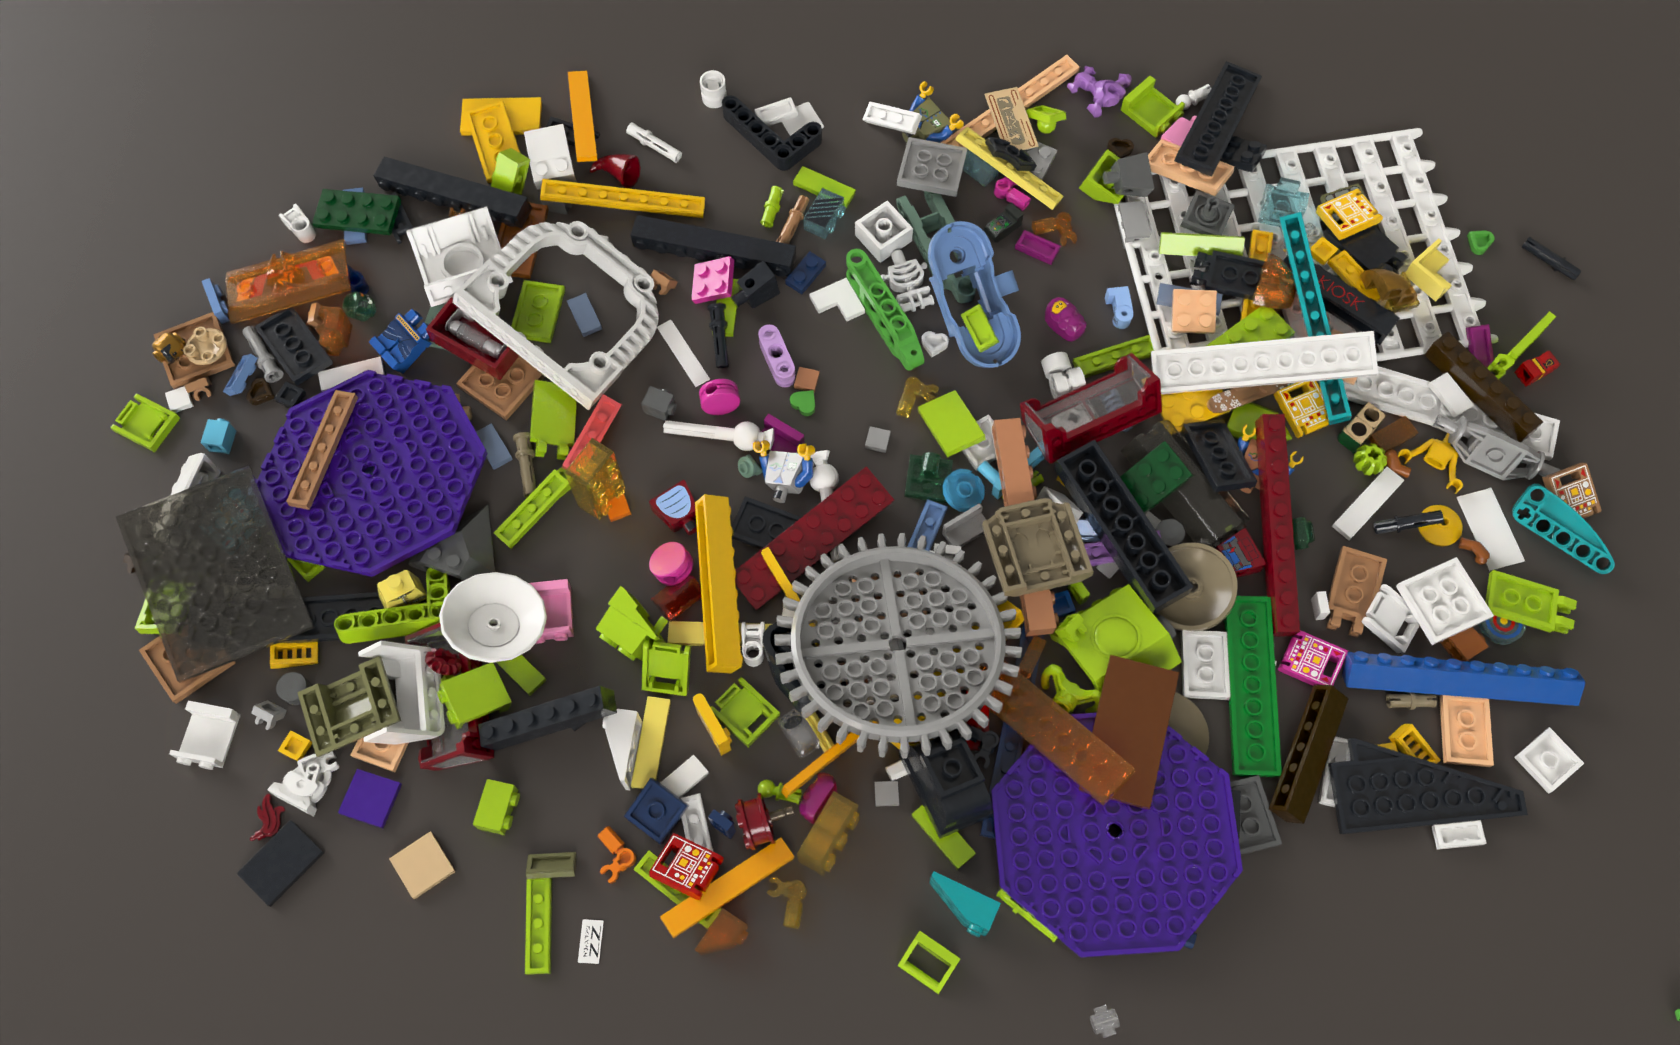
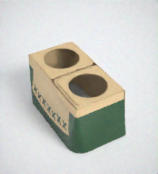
M1368 402L1338 434V442L1355 454L1359 446H1363L1378 429L1386 415ZM1364 413L1371 419H1373L1375 422L1368 421L1365 418ZM1357 422L1364 424L1367 429L1366 434L1356 436L1351 430L1352 425Z

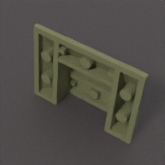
M381 656L358 665L360 671L329 685L317 683L297 692L316 757H321L401 721Z

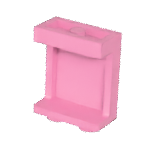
M568 579L529 583L544 600L547 614L543 634L535 644L544 643L545 640L550 639L565 641L568 637H574L572 594Z

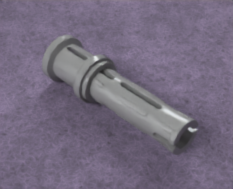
M254 326L244 328L242 333L258 358L257 366L263 370L266 382L274 383L279 381L284 373L282 369L278 368L275 356L268 352Z

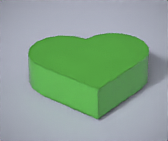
M1470 231L1467 235L1470 249L1476 255L1484 254L1495 240L1494 235L1489 231Z
M814 390L793 393L790 396L792 408L799 410L804 416H811L815 412Z

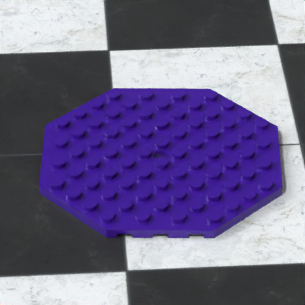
M366 370L289 408L286 414L287 420L284 426L279 428L273 441L275 443L271 453H267L261 466L262 471L258 479H255L251 486L279 548L286 558L373 577L455 534L488 453L451 386H437L427 381L417 379L412 381L404 379L402 376L377 374L376 371ZM335 390L355 393L358 397L310 510L289 506L286 502ZM371 466L375 467L374 471L372 472L373 474L365 473L367 468Z
M1096 713L1054 716L991 790L1000 888L1080 958L1180 951L1243 871L1229 774L1211 762L1205 754L1195 746L1190 745L1168 725L1149 810L1080 792L1078 790ZM1112 824L1118 825L1122 830L1121 836L1117 838L1111 836L1108 832L1109 826Z

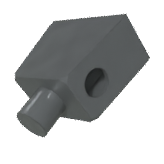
M1145 152L1118 159L1112 165L1111 171L1103 173L1104 184H1114L1115 193L1118 195L1147 197L1154 190L1148 153Z

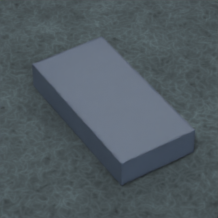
M586 293L567 300V304L583 337L602 330V326Z
M492 423L476 431L488 453L486 458L494 470L513 460Z

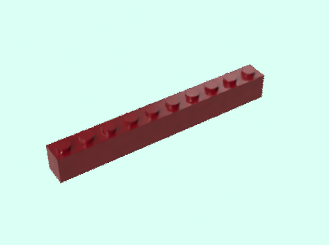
M1262 414L1255 421L1264 560L1266 562L1267 597H1271L1273 636H1294L1300 632L1285 414Z

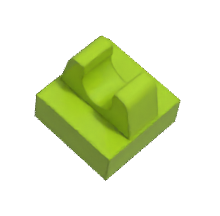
M1079 613L1068 615L1055 630V633L1060 638L1065 637L1071 642H1078L1080 639L1076 636L1075 631L1078 630L1081 634L1087 631L1083 624L1084 618Z

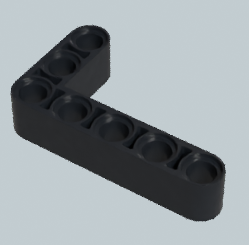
M729 95L722 100L724 119L779 170H789L822 143V127L817 122L813 121L805 124L784 141L737 97Z

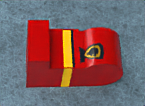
M1547 351L1539 357L1523 362L1514 373L1524 386L1527 387L1553 372L1561 364L1551 351ZM1524 370H1526L1530 378L1525 377Z

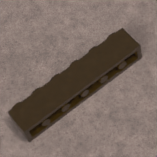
M1446 332L1433 342L1425 353V356L1443 374L1448 372L1466 396L1510 438L1522 443L1543 423L1529 407L1449 332Z
M1333 685L1313 686L1269 806L1270 811L1286 822L1305 823L1349 700L1348 697Z

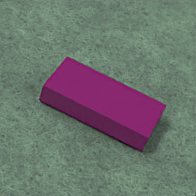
M1026 230L1022 232L1015 245L1016 250L1049 265H1052L1061 248L1060 245Z
M1489 324L1466 328L1469 352L1485 367H1488L1494 361Z

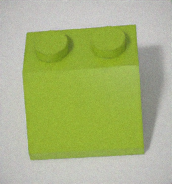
M1107 149L1082 182L1079 189L1094 200L1118 204L1124 195L1115 193L1114 184H1104L1103 173L1111 171L1112 165L1120 158Z

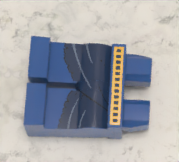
M413 309L405 315L398 313L395 316L396 319L390 322L388 328L378 337L374 336L369 341L374 349L382 355L381 357L393 370L402 374L423 353L425 348L432 344L428 340L430 337L426 331L428 324L424 322L417 328L416 325L423 318Z

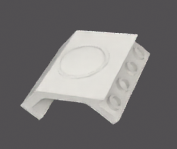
M487 207L406 230L431 307L446 303L451 297L454 298L455 292L487 260L490 261L501 251ZM510 275V276L508 277V278H509V283H512L513 280H512L511 275Z

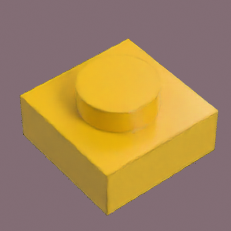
M1322 236L1310 250L1312 258L1323 266L1337 253L1338 248Z
M290 730L278 751L295 761H299L309 750L312 741Z

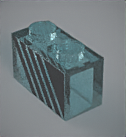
M822 188L804 217V230L826 239L828 234L833 233L835 230L837 219L842 218L846 209L844 197Z

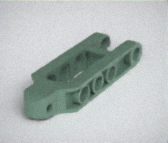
M924 191L926 202L932 214L922 218L919 217L914 206H911L906 195L896 199L898 211L913 228L912 238L933 276L928 260V248L931 238H928L926 234L939 230L955 221L941 194ZM953 252L954 255H955V257H956V259L958 260L957 254H956L955 252ZM952 274L942 281L943 288L950 290L957 302L967 303L975 298L976 288L973 289L969 275L956 278Z

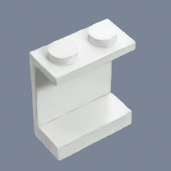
M188 701L185 710L190 712L192 716L179 751L170 750L169 754L177 758V763L190 766L194 762L199 763V767L213 770L214 766L223 768L240 714L230 708Z

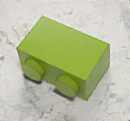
M512 148L499 152L496 157V167L492 175L491 187L522 195L531 159Z
M487 779L473 826L479 830L505 835L506 830L511 828L513 816H511L513 807L518 805L520 793H518L516 786Z

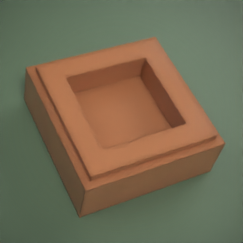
M799 367L794 388L804 391L814 390L815 393L820 371Z

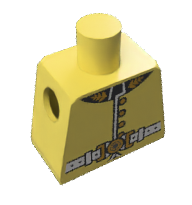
M404 570L396 575H390L387 579L377 584L379 598L384 608L414 605L427 599V593L420 579L409 570Z

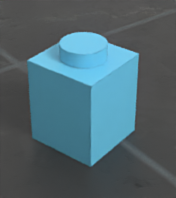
M221 418L217 420L208 419L201 444L209 452L230 454L236 430L228 420Z

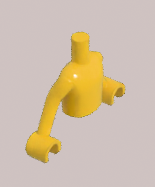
M1449 433L1446 434L1443 441L1432 438L1412 451L1402 449L1398 453V457H1405L1406 462L1404 464H1407L1412 457L1423 453L1429 448L1424 457L1426 463L1436 469L1444 470L1449 462V483L1446 485V489L1451 485L1455 486V494L1462 489V481L1456 478L1458 453L1448 443Z

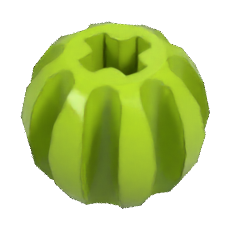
M1364 444L1354 454L1353 462L1356 463L1355 468L1358 471H1363L1364 475L1368 476L1380 473L1387 464V456L1384 455L1385 450L1378 448L1377 444Z

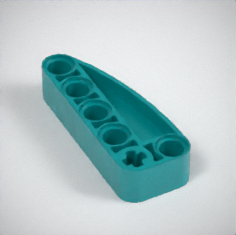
M1540 484L1530 485L1513 506L1512 515L1517 522L1600 574H1607L1614 569L1615 562L1597 533L1570 505ZM1535 489L1543 491V497L1539 500H1533L1530 497L1531 492ZM1528 508L1527 512L1529 514L1527 517L1524 515L1521 518L1518 517L1520 515L1517 512L1519 509L1524 510ZM1539 520L1549 521V526L1546 530H1538L1536 528ZM1561 532L1569 534L1568 540L1564 543L1556 541V536ZM1587 545L1589 550L1585 555H1578L1576 553L1578 546ZM1599 558H1608L1609 563L1606 567L1599 568L1596 566Z

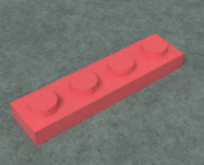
M604 394L602 395L562 465L563 469L581 478L622 404Z

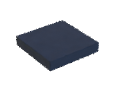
M650 778L624 817L661 845L683 816L689 804L656 779Z

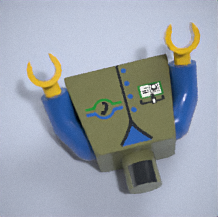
M926 81L920 84L921 94L916 96L909 111L919 113L922 118L915 135L906 132L902 133L906 142L911 137L941 143L955 132V128L961 129L964 126L962 120L956 123L960 118L958 114H953L949 120L930 98H925L926 95L929 96L934 91L932 86L925 91L928 85Z

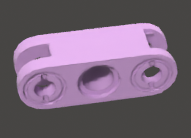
M770 324L764 325L758 333L761 351L777 385L784 388L790 387L796 378L794 363L777 327ZM776 354L781 355L778 358L773 357Z

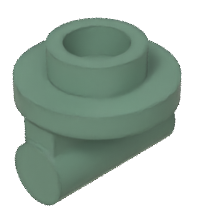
M750 454L741 457L738 461V470L745 478L754 475L758 476L763 472L762 468Z

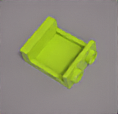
M1149 76L1124 97L1121 111L1157 138L1161 133L1164 134L1171 127L1172 123L1183 117L1185 103L1174 104L1154 88L1156 80Z
M494 663L483 665L444 680L440 683L439 691H437L441 704L445 703L448 709L447 717L450 724H455L457 730L462 728L463 724L497 710L500 713L509 710L512 703Z

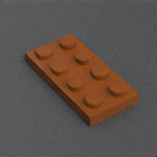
M530 203L532 210L523 228L509 227L501 223L498 234L501 249L528 226L546 222L549 211L548 206ZM538 251L531 254L511 274V277L531 279Z

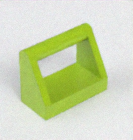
M919 931L899 962L898 967L939 994L960 961V958ZM917 945L949 966L940 983L907 961Z

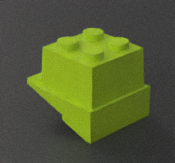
M620 586L609 601L610 607L596 627V630L602 633L599 638L615 649L619 645L617 650L633 661L636 658L642 661L645 640L650 641L651 647H653L654 641L666 643L660 633L668 623V620L661 616L655 626H653L648 620L650 615L640 602L625 588Z

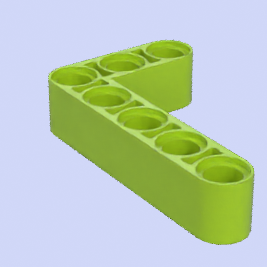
M430 567L426 571L427 603L340 615L334 622L339 639L345 644L407 636L440 623V617L438 616L444 599L451 592L448 575ZM441 627L429 632L441 631Z

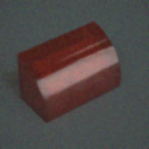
M689 574L682 582L665 587L652 597L651 600L660 612L672 622L702 598L701 586L695 577Z

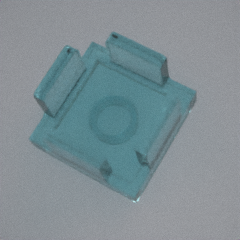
M1283 177L1280 178L1277 186L1266 184L1258 222L1281 227L1279 217L1301 212L1303 218L1310 193L1298 191L1300 181Z

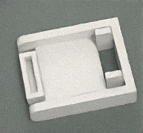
M1383 584L1380 587L1381 592H1377L1366 612L1367 617H1364L1361 622L1396 653H1405L1420 625L1405 600L1390 586ZM1405 620L1408 623L1407 628L1402 636H1396Z

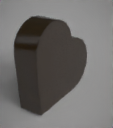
M1112 138L1107 145V149L1120 159L1129 156L1134 148L1133 142L1128 139Z
M264 378L255 379L252 382L251 389L246 393V398L252 405H260L275 398L269 383Z

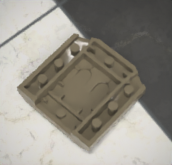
M1042 498L1001 507L995 512V515L982 523L1004 596L1017 597L1074 584L1093 575L1094 571L1068 502L1060 504L1052 502V499Z

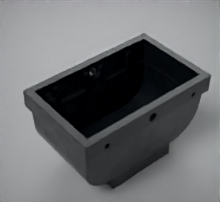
M956 729L948 732L952 738V747L949 750H946L942 745V741L938 736L929 739L931 743L929 756L924 755L921 750L920 741L909 745L910 750L907 758H902L901 753H899V757L939 839L993 816L992 802L984 784L985 778L966 740L960 737Z

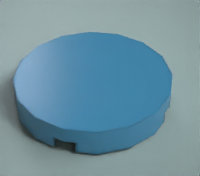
M958 469L951 472L945 478L943 495L952 508L960 512H966L977 504H981L985 496V488L978 475L975 476L968 469Z

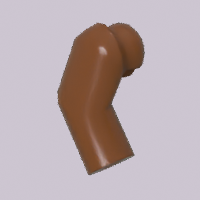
M1390 449L1384 454L1387 456L1386 467H1389L1397 475L1408 478L1411 468L1401 465L1395 450Z
M1466 538L1460 539L1459 548L1473 551L1476 555V563L1481 565L1487 563L1490 553L1481 542Z

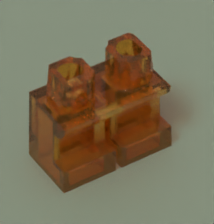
M320 306L318 314L322 318L323 324L318 325L315 329L320 335L319 343L321 346L326 347L325 352L328 355L340 356L342 347L348 348L353 325L340 307Z

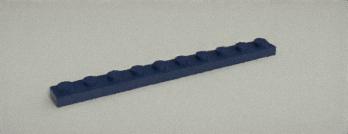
M1024 622L1018 646L1022 647L1021 658H1016L1015 666L1020 668L1018 676L1012 677L1011 685H1013L1011 695H1008L989 788L991 802V790L1021 756L1044 635L1026 637ZM993 816L983 820L980 836L995 839Z

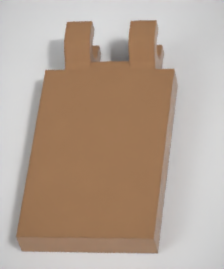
M1346 546L1341 548L1328 597L1329 610L1332 613L1326 628L1335 631L1340 627L1341 620L1345 619L1352 621L1348 635L1358 637L1359 634L1363 633L1364 624L1361 621L1364 617H1367L1366 612L1377 592L1380 591L1387 559Z

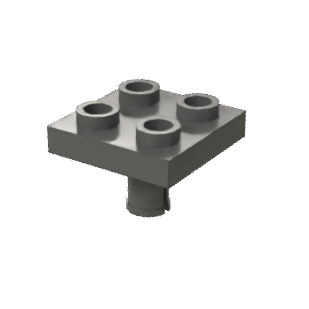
M1196 190L1183 218L1181 227L1199 234L1222 235L1235 205Z

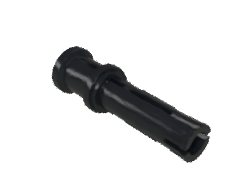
M714 303L707 306V310L710 311L711 322L709 327L713 331L716 368L718 369L729 367L725 333L728 322L725 321L724 309H726V304Z

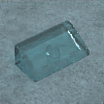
M967 149L963 171L986 187L998 175L999 171Z

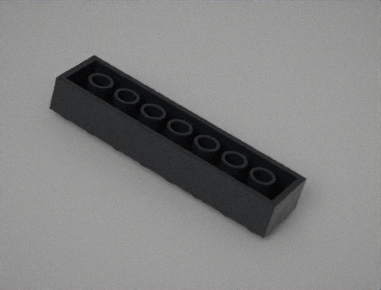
M1093 440L1058 459L1054 468L1055 472L1132 589L1150 611L1155 614L1189 595L1194 586L1097 442Z

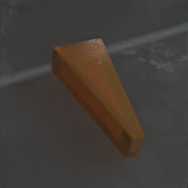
M1034 635L1019 665L1018 674L1028 679L1030 678L1047 643L1046 640Z

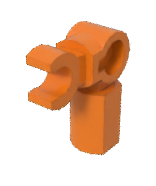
M607 826L597 837L613 855L617 854V856L612 860L613 863L611 865L603 866L600 873L605 874L608 870H611L613 875L608 882L612 884L618 879L620 871L624 872L628 867L636 863L637 856L633 850L625 848L624 841L610 826Z

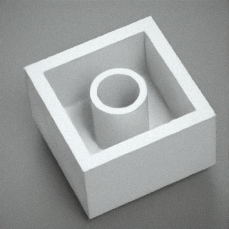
M888 200L855 222V236L880 263L890 257L891 253L895 250H900L912 242L913 228Z

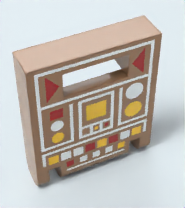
M1579 463L1542 477L1545 488L1570 505L1583 519L1601 512V506L1587 463ZM1568 474L1571 475L1572 479H1577L1564 485L1560 481L1561 477Z

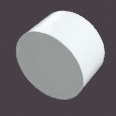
M1065 352L1050 354L1041 361L1047 379H1049V374L1061 371L1065 374L1066 370L1072 369L1068 354Z

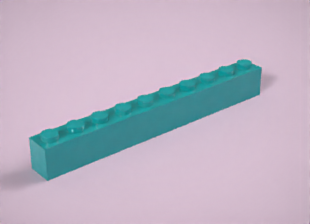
M1298 212L1279 217L1307 336L1331 335L1302 214ZM1343 379L1320 380L1319 385L1329 425L1350 421L1352 415Z

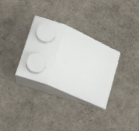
M563 124L524 132L528 157L531 159L532 176L537 190L541 189L542 179L576 182Z
M617 709L616 714L604 717L603 728L607 735L619 779L625 790H631L643 722L637 711Z

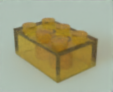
M833 791L797 853L798 862L822 876L825 871L830 872L836 862V852L838 850L842 852L848 841V831H854L860 820V814L858 813L859 805Z

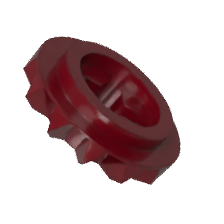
M441 647L439 649L432 648L425 656L427 666L436 673L455 675L461 670L462 660L457 658V654H452L450 650L446 651Z

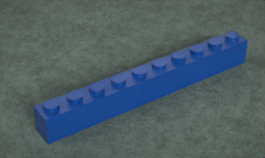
M1362 651L1355 653L1347 652L1342 672L1343 680L1346 686L1350 688L1579 706L1586 684L1580 673L1572 668L1553 669L1548 666L1530 667L1524 664L1516 666L1506 665L1501 662L1491 664L1476 660L1466 662L1457 659L1441 660L1433 657L1416 658L1410 655L1391 656L1386 653L1367 654Z

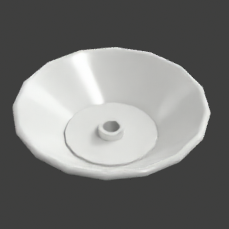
M499 572L477 574L458 583L445 597L439 614L442 634L453 649L469 659L489 663L512 660L529 651L542 636L547 620L544 600L536 589L515 575Z

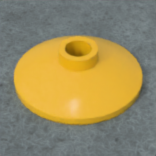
M1432 505L1424 509L1422 513L1441 510L1444 523L1446 524L1418 527L1420 534L1426 541L1436 546H1449L1460 538L1463 526L1460 517L1455 511L1443 505Z

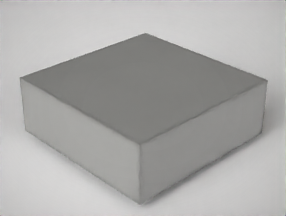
M870 426L865 449L886 453L891 431Z
M898 781L874 783L876 807L899 806Z

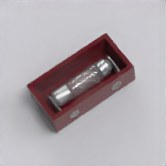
M451 297L426 328L431 341L496 379L501 380L519 355L452 303L453 298Z

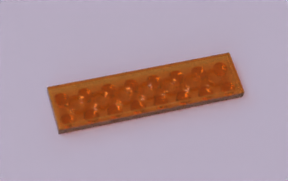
M984 666L979 667L982 671L987 670ZM1018 672L1017 677L1005 674L1000 675L999 680L1013 685L1012 693L1009 696L994 690L991 696L1003 703L1002 710L998 713L991 708L989 709L1104 806L1134 774L1135 768L1021 673Z

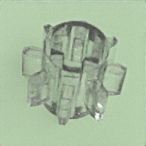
M1106 1005L1093 1009L1095 1014L1090 1016V1022L1096 1035L1102 1033L1103 1038L1115 1035V1028L1120 1027L1115 1010L1113 1008L1108 1010Z

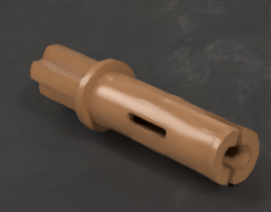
M804 195L799 196L794 208L790 209V215L776 242L790 243L800 220L804 219L803 213L809 203L808 197Z

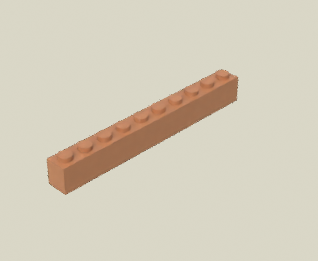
M1020 418L994 420L992 434L1004 506L1033 501L1037 498L1036 487L1032 486L1031 483L1033 469L1031 465H1028L1027 460L1030 452L1028 445H1025L1024 438H1026L1025 425H1021ZM1047 589L1019 596L1026 637L1053 634L1057 628L1056 626H1059L1058 614L1054 613L1053 605L1055 604L1054 592Z

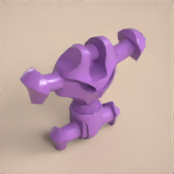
M1085 66L1084 72L1078 73L1075 76L1074 82L1068 83L1067 88L1071 93L1077 92L1079 87L1085 91H1091L1094 96V104H1089L1087 109L1094 118H1098L1102 115L1101 107L1115 106L1119 103V99L1125 96L1126 91L1124 88L1130 86L1132 82L1131 75L1119 73V78L1116 81L1102 80L1098 82L1092 76L1096 73L1094 68Z

